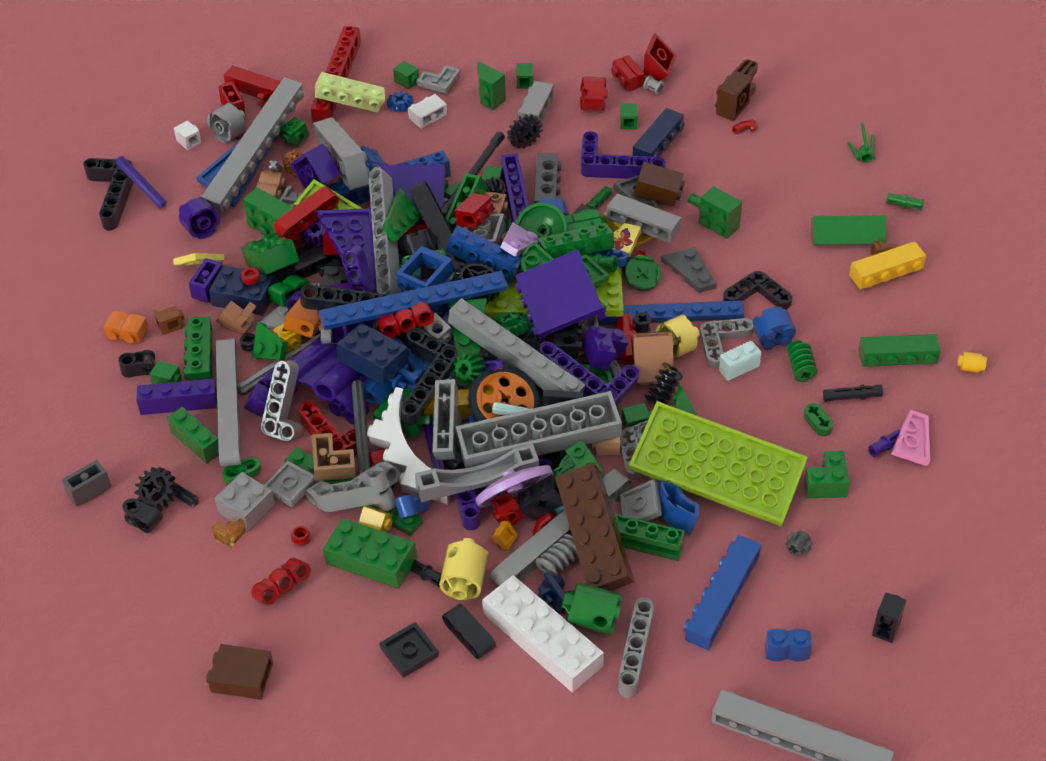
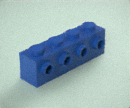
M459 225L452 233L446 252L470 264L473 261L476 264L481 262L482 265L488 264L489 268L494 267L495 271H502L506 282L512 284L516 277L515 275L518 274L521 267L522 257H514L500 248V245Z

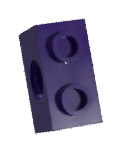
M205 258L189 282L191 298L209 302L211 299L209 289L222 267L221 262Z

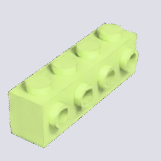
M321 72L315 84V98L378 113L385 101V89L381 86Z

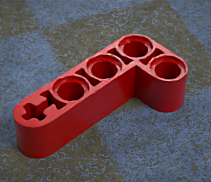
M324 186L274 223L273 227L276 235L292 240L295 249L298 250L302 245L299 234L319 220L317 211L333 210L339 204L340 198L329 187Z
M304 401L299 405L298 410L301 424L311 436L312 434L332 433L333 451L353 449L354 457L357 456L355 429L348 430L340 435L313 402Z

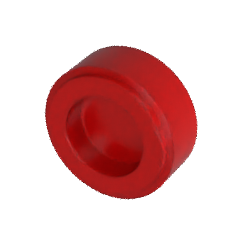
M252 267L244 269L241 272L242 282L246 285L258 283L260 280L259 271Z

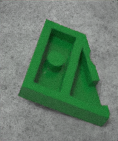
M257 322L252 358L285 361L288 342L279 337L273 330L268 329L265 323Z

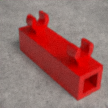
M233 65L224 73V84L233 82L239 92L260 99L258 102L260 106L266 104L281 82Z

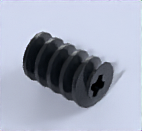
M664 362L662 366L666 369L658 370L662 376H655L658 383H651L655 389L648 388L651 396L645 395V398L652 404H656L658 401L668 405V400L672 398L675 387L679 385V381L683 378L682 373L677 368Z

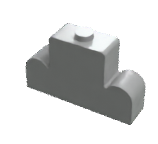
M455 379L435 380L433 454L436 460L457 459V445L459 444L456 426L462 425V418L458 409L459 392Z

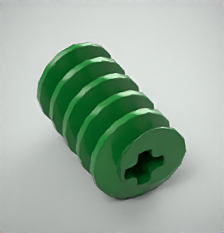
M800 340L789 343L787 352L795 380L804 382L815 377L818 369L810 344Z

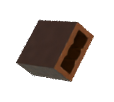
M644 162L634 195L674 206L676 200L680 201L685 181L682 180L684 173Z
M220 644L218 652H215L213 656L212 670L208 671L206 678L211 692L262 700L273 666L271 651Z

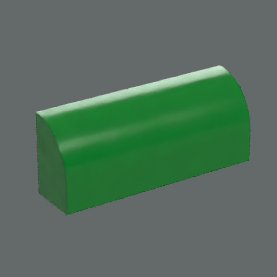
M886 215L813 216L811 218L812 242L814 245L872 244V242L877 240L886 242Z

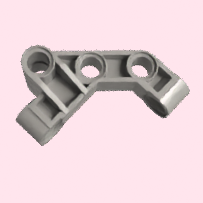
M379 462L351 481L329 484L321 480L305 490V494L311 504L325 512L372 504L382 511H388L396 506L391 486L399 480L400 470L387 462Z

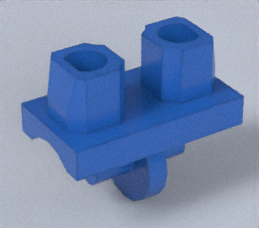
M407 363L389 380L392 382V389L395 390L398 387L408 388L412 391L423 376V371L416 368L409 372V365Z

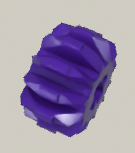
M320 220L302 232V238L306 244H312L314 248L317 244L322 245L324 227Z

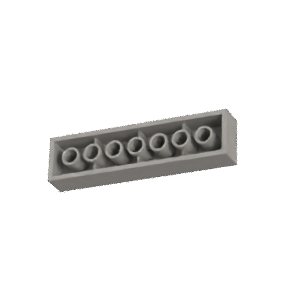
M608 391L456 426V434L465 468H470L495 460L514 448L530 444L534 445L536 454L539 456L568 449L581 440L586 445L622 436V422L612 393Z

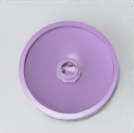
M549 465L525 468L516 472L513 469L506 471L502 474L503 477L484 489L475 498V501L479 508L492 506L490 500L505 492L516 497L524 489L553 475V471Z

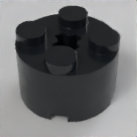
M430 228L402 236L397 240L402 258L413 255L421 246L433 251L438 250Z

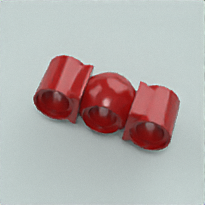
M419 302L415 306H411L412 310L407 308L401 309L395 316L392 313L389 316L380 317L377 325L380 333L393 339L396 336H400V332L408 333L410 329L416 328L417 325L421 328L422 326L432 324L434 314L428 303Z
M297 558L288 559L285 564L281 565V568L273 570L268 579L264 578L262 582H258L253 586L251 590L252 597L265 605L274 604L278 598H281L280 594H286L293 588L294 583L298 585L300 581L309 577L311 573L309 564Z

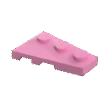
M913 410L909 411L891 455L925 466L930 463L928 415Z

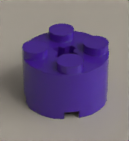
M202 197L194 198L179 207V222L193 237L198 239L208 238L216 232L215 228L217 225H220V214Z

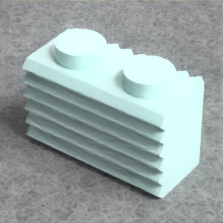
M752 341L733 348V350L730 349L727 353L724 352V354L720 355L719 372L729 381L759 367L761 361L760 349Z

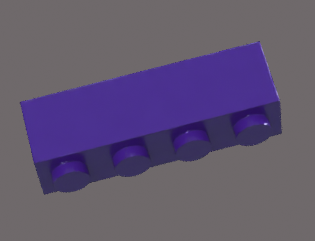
M215 379L138 385L136 401L140 415L175 412L181 407L187 411L217 408V387Z

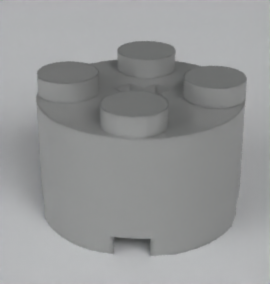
M231 103L221 106L208 115V126L210 129L213 128L215 132L213 133L214 137L222 143L229 142L246 132L244 121L246 116L244 112L238 110Z

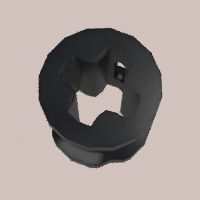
M647 313L636 314L634 318L636 334L650 332V315Z

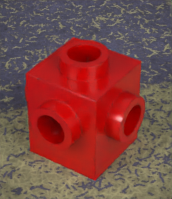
M508 492L490 500L495 509L492 512L498 523L509 521L511 525H515L523 519L519 500H515Z

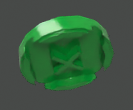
M637 255L627 263L624 274L627 283L632 288L639 291H648L653 289L659 282L661 270L653 258Z

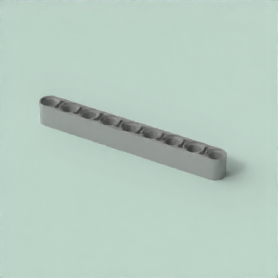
M374 167L369 173L376 285L378 293L392 295L401 293V288L397 286L396 273L400 269L397 240L394 243L383 231L382 226L386 216L389 215L388 210L392 206L391 202L394 198L392 177L382 168Z
M235 338L216 340L219 461L221 467L241 465Z
M613 469L603 477L611 505L620 498L621 493L628 491L632 484V481L617 469ZM565 510L501 562L490 575L491 580L498 586L512 575L522 581L537 568V558H541L543 553H546L549 548H552L566 534L572 536Z

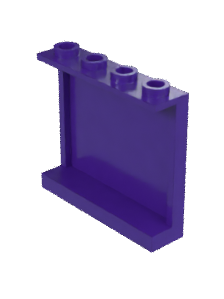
M381 163L374 165V167L382 168L392 177L393 195L395 191L401 188L413 204L416 205L409 189L425 180L440 208L444 205L445 165L439 163L424 165L422 163L406 165L404 163L389 165ZM419 219L414 225L427 224L424 220Z
M578 249L515 275L518 281L515 283L516 289L519 294L522 293L524 296L520 298L524 308H528L530 311L526 313L530 323L534 322L535 327L532 328L536 338H541L542 343L545 342L544 336L596 314L599 320L606 318Z

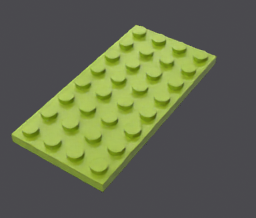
M657 401L628 469L659 481L670 482L685 491L782 527L808 457Z

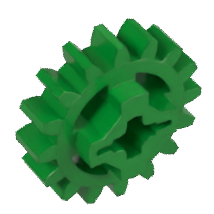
M507 312L492 318V320L515 336H519L521 333L524 334L525 330L529 329L527 315H522V313Z

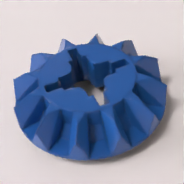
M395 92L394 95H389L387 99V106L391 110L398 112L408 110L413 104V98L408 92Z

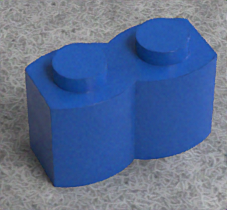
M772 629L767 631L765 641L766 659L771 661H783L786 659L805 661L810 658L812 647L811 631L805 629H794L791 631Z

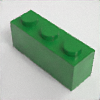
M181 407L167 417L171 433L206 464L219 456L218 437L185 408Z

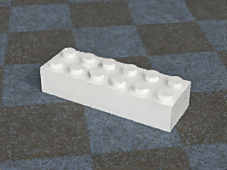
M514 575L482 599L483 614L572 693L603 667L604 652Z

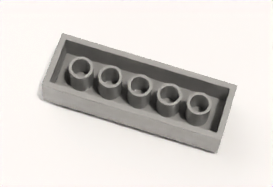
M333 117L314 122L318 146L324 144L329 149L330 157L339 167L341 174L339 178L348 189L352 190L368 185L370 171L365 164L367 156L360 146L356 145L355 140L351 139L349 133H346L345 129L341 128L339 122H336Z

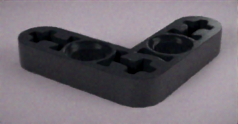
M761 271L752 272L727 288L723 293V301H744L754 293L759 292L776 307H782L783 309L791 307L793 298L786 289ZM745 286L748 287L749 290L744 291L740 288ZM768 288H773V289H775L776 291H774V292H769V291H767L766 289H768Z

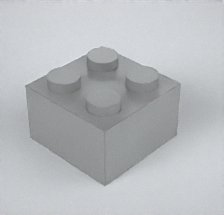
M243 472L215 497L218 513L248 532L275 506L272 490Z

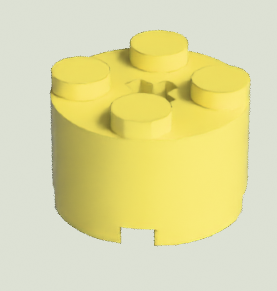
M685 315L677 316L657 326L656 332L672 333L673 358H678L696 349L699 330L697 327H693Z

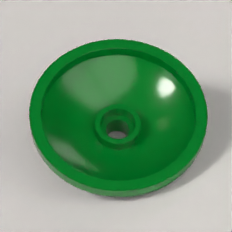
M544 202L526 207L520 213L515 223L526 231L535 233L538 238L568 231L567 219L563 212L556 206ZM547 229V233L542 235V230Z

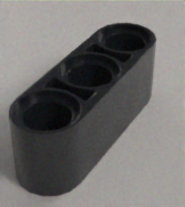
M458 604L442 615L443 622L476 659L482 658L496 648L493 637L462 604Z

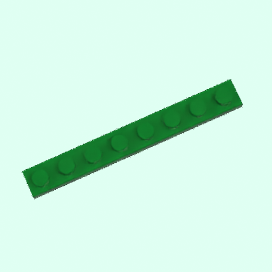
M296 447L284 459L285 463L289 461L314 474L313 456ZM353 478L325 480L324 482L336 484L351 481ZM397 506L386 511L393 514L391 518L392 526L410 537L423 523V519L418 515L400 519Z

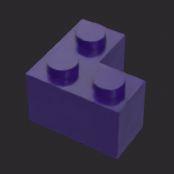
M589 326L582 339V347L590 368L608 370L613 359L620 360L628 345L624 331L601 326Z

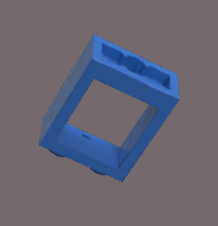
M421 246L397 271V286L402 290L411 291L443 284L454 272L453 261L447 256ZM421 265L435 270L426 282L411 276Z

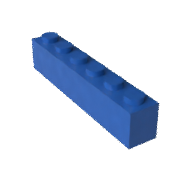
M740 535L737 536L735 542H730L727 556H723L719 563L720 569L718 572L713 573L710 587L704 589L701 603L695 605L692 619H688L684 625L683 631L686 632L685 641L709 651L760 557V543Z

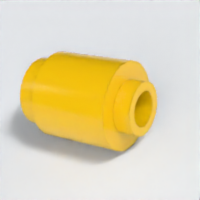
M963 351L962 355H958L957 366H960L962 371L984 372L987 357L982 356V354Z

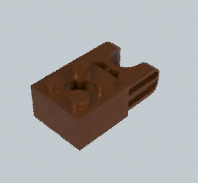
M749 59L742 61L732 74L726 77L724 83L718 86L716 91L718 96L715 107H717L716 115L734 121L750 103V97L755 93L756 84L752 80L757 73V62Z

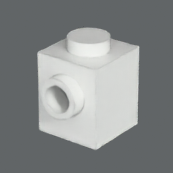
M188 120L174 127L176 141L187 151L201 144L198 128Z

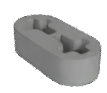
M321 325L322 344H332L334 328L324 330L323 325Z

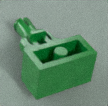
M583 440L566 449V456L561 460L560 465L553 470L555 478L593 462L600 469L602 478L605 477L602 468Z

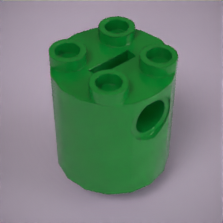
M577 582L575 590L565 593L561 608L567 611L566 621L570 624L612 636L615 620L618 619L623 595Z

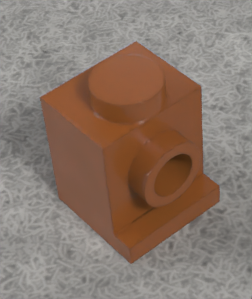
M176 306L159 312L157 309L153 310L156 323L162 335L183 328L182 320L185 319L181 309L178 310Z

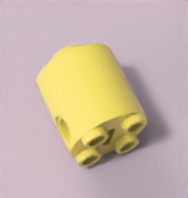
M464 538L462 541L448 545L439 583L440 589L446 595L458 600H470L478 597L482 589L488 551L475 544V541L470 538Z

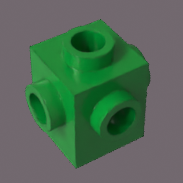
M293 117L280 128L283 141L294 147L310 135L306 123L296 117Z

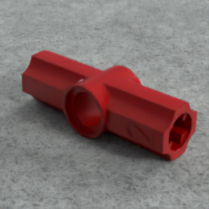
M624 313V316H618L616 321L617 329L624 331L628 341V345L620 358L621 363L627 366L634 364L633 334H636V330H634L633 317L628 313Z

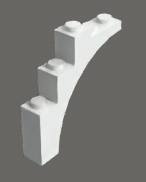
M396 387L394 393L389 395L387 410L383 411L381 420L375 419L373 425L369 426L367 436L371 445L386 448L383 460L397 467L402 472L399 479L402 492L418 495L415 473L430 470L431 468L417 458L406 443L401 429V410L405 395L402 388ZM451 495L433 499V501L448 505Z

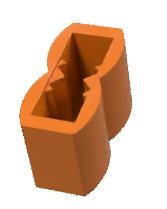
M112 311L103 326L105 336L111 340L140 343L149 326L146 318L141 315Z

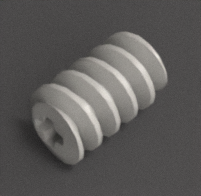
M566 534L552 548H549L546 553H543L541 558L536 559V566L543 574L550 572L553 577L558 576V572L562 573L564 571L563 567H569V562L573 563L575 557L579 558L573 537Z

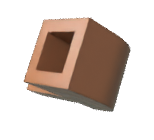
M230 301L216 322L229 331L244 333L255 319L253 317L255 314L252 311L256 306L249 302L242 309Z

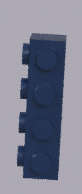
M665 108L635 143L632 156L660 157V154L666 151L670 142L674 141L676 135L684 129V114Z

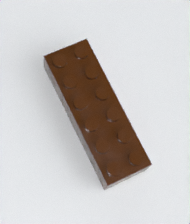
M592 462L555 477L586 584L612 591L634 583L635 581L600 469Z

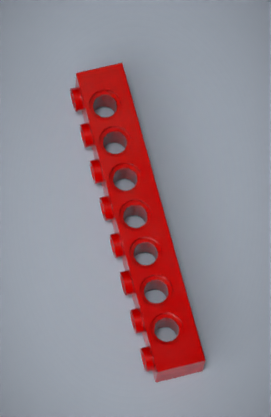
M343 26L325 73L344 78L348 77L361 44L359 27ZM315 98L311 106L312 123L331 118L337 103Z

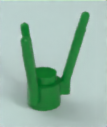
M862 122L861 130L864 145L860 146L857 152L851 142L847 144L855 154L856 160L860 159L861 162L868 163L875 158L874 135H871L869 146L865 126Z

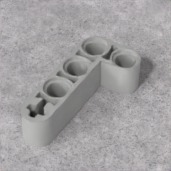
M293 360L280 361L275 365L261 423V429L264 434L284 441L298 439L303 433L302 426L298 422L288 419L299 372L298 364ZM281 384H282L283 387H284V391H283V392H282L281 389H280ZM277 403L279 404V411L276 408ZM272 422L275 424V429L272 428ZM289 428L292 429V435L289 433Z

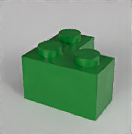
M824 451L822 467L806 468L804 480L806 498L847 497L850 481L845 452Z

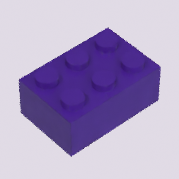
M324 144L306 152L290 163L304 190L313 179L324 185L341 175L338 165L333 162L330 157V151Z

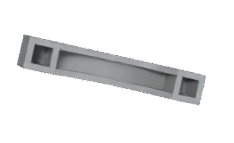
M530 444L514 448L495 460L475 467L457 470L434 468L415 473V484L420 501L425 502L489 486L503 477L502 474L506 471L513 469L516 472L525 468L539 466V459L534 445Z

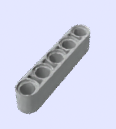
M639 598L634 605L618 679V692L625 698L634 697L638 692L653 622L654 604L649 598Z

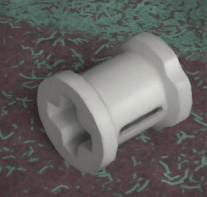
M648 76L644 81L643 88L651 90L659 96L665 88V83L655 80L652 76Z

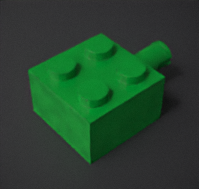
M715 186L701 197L695 193L689 195L687 202L699 208V223L726 239L740 228L742 201Z

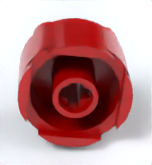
M582 77L580 86L581 110L605 111L604 99H607L608 89H605L606 78Z

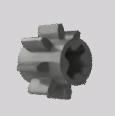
M800 530L794 533L791 531L786 539L788 541L785 544L787 545V550L792 555L800 556L802 553L807 555L811 550V537L806 532Z

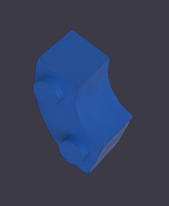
M661 480L658 486L661 517L674 528L685 530L686 534L691 535L699 517V504L687 498L682 492L681 487Z

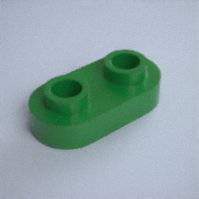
M247 457L241 460V465L226 467L222 472L224 482L229 485L241 472L249 477L259 474L261 471L260 460L256 457Z

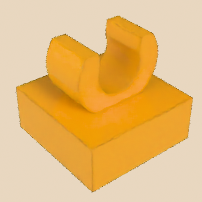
M502 521L499 527L495 528L496 532L490 538L494 544H499L502 550H509L518 534L509 521Z

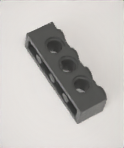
M537 153L534 204L549 197L550 200L559 198L557 195H560V184L557 183H561V172H558L561 171V161H558V154Z

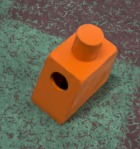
M299 299L286 314L283 328L311 338L318 330L321 331L322 322L318 310L305 309L302 307Z

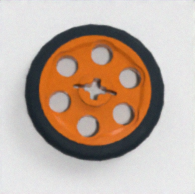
M504 366L502 370L497 371L486 369L473 380L469 389V408L477 422L501 416L493 412L486 413L483 406H493L494 402L502 403V397L509 400L507 402L509 405L522 406L529 409L541 407L540 394L536 385L526 374L515 368ZM499 379H507L509 386H501ZM483 387H490L493 390V394H485ZM516 389H524L526 396H518Z

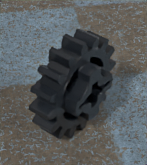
M525 114L524 118L519 116L518 121L514 120V125L509 126L511 130L507 131L509 135L507 138L510 143L518 149L521 146L524 149L526 145L531 146V142L536 143V138L541 137L539 133L543 132L541 128L543 125L537 116Z
M151 467L150 472L144 471V477H138L140 483H135V486L139 487V489L134 494L139 495L137 498L139 501L161 511L162 506L168 507V501H174L172 495H176L177 492L173 491V489L178 484L173 483L176 478L171 475L170 471L161 467L157 469Z

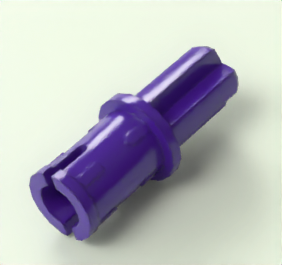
M900 430L894 431L888 436L880 437L879 441L868 447L869 453L873 457H877L882 452L891 450Z

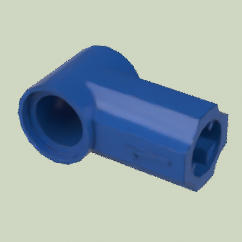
M412 494L395 499L400 519L429 510V506L432 504L431 500L421 502L419 495L413 496Z

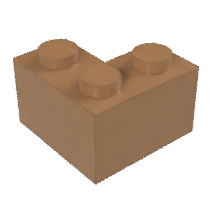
M332 433L312 434L315 481L355 478L354 450L333 451Z

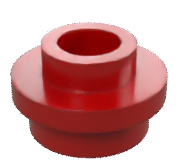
M298 526L291 533L292 542L298 546L306 545L312 537L310 530L305 526Z

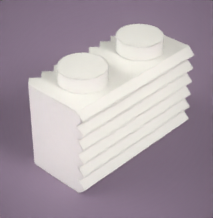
M436 94L426 97L423 101L412 104L408 108L409 119L419 128H425L431 123L436 122V120L447 116V104Z

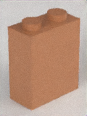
M671 332L633 334L634 366L640 371V376L636 383H639V385H650L651 382H658L655 376H662L658 370L666 369L662 366V363L665 362L674 366Z

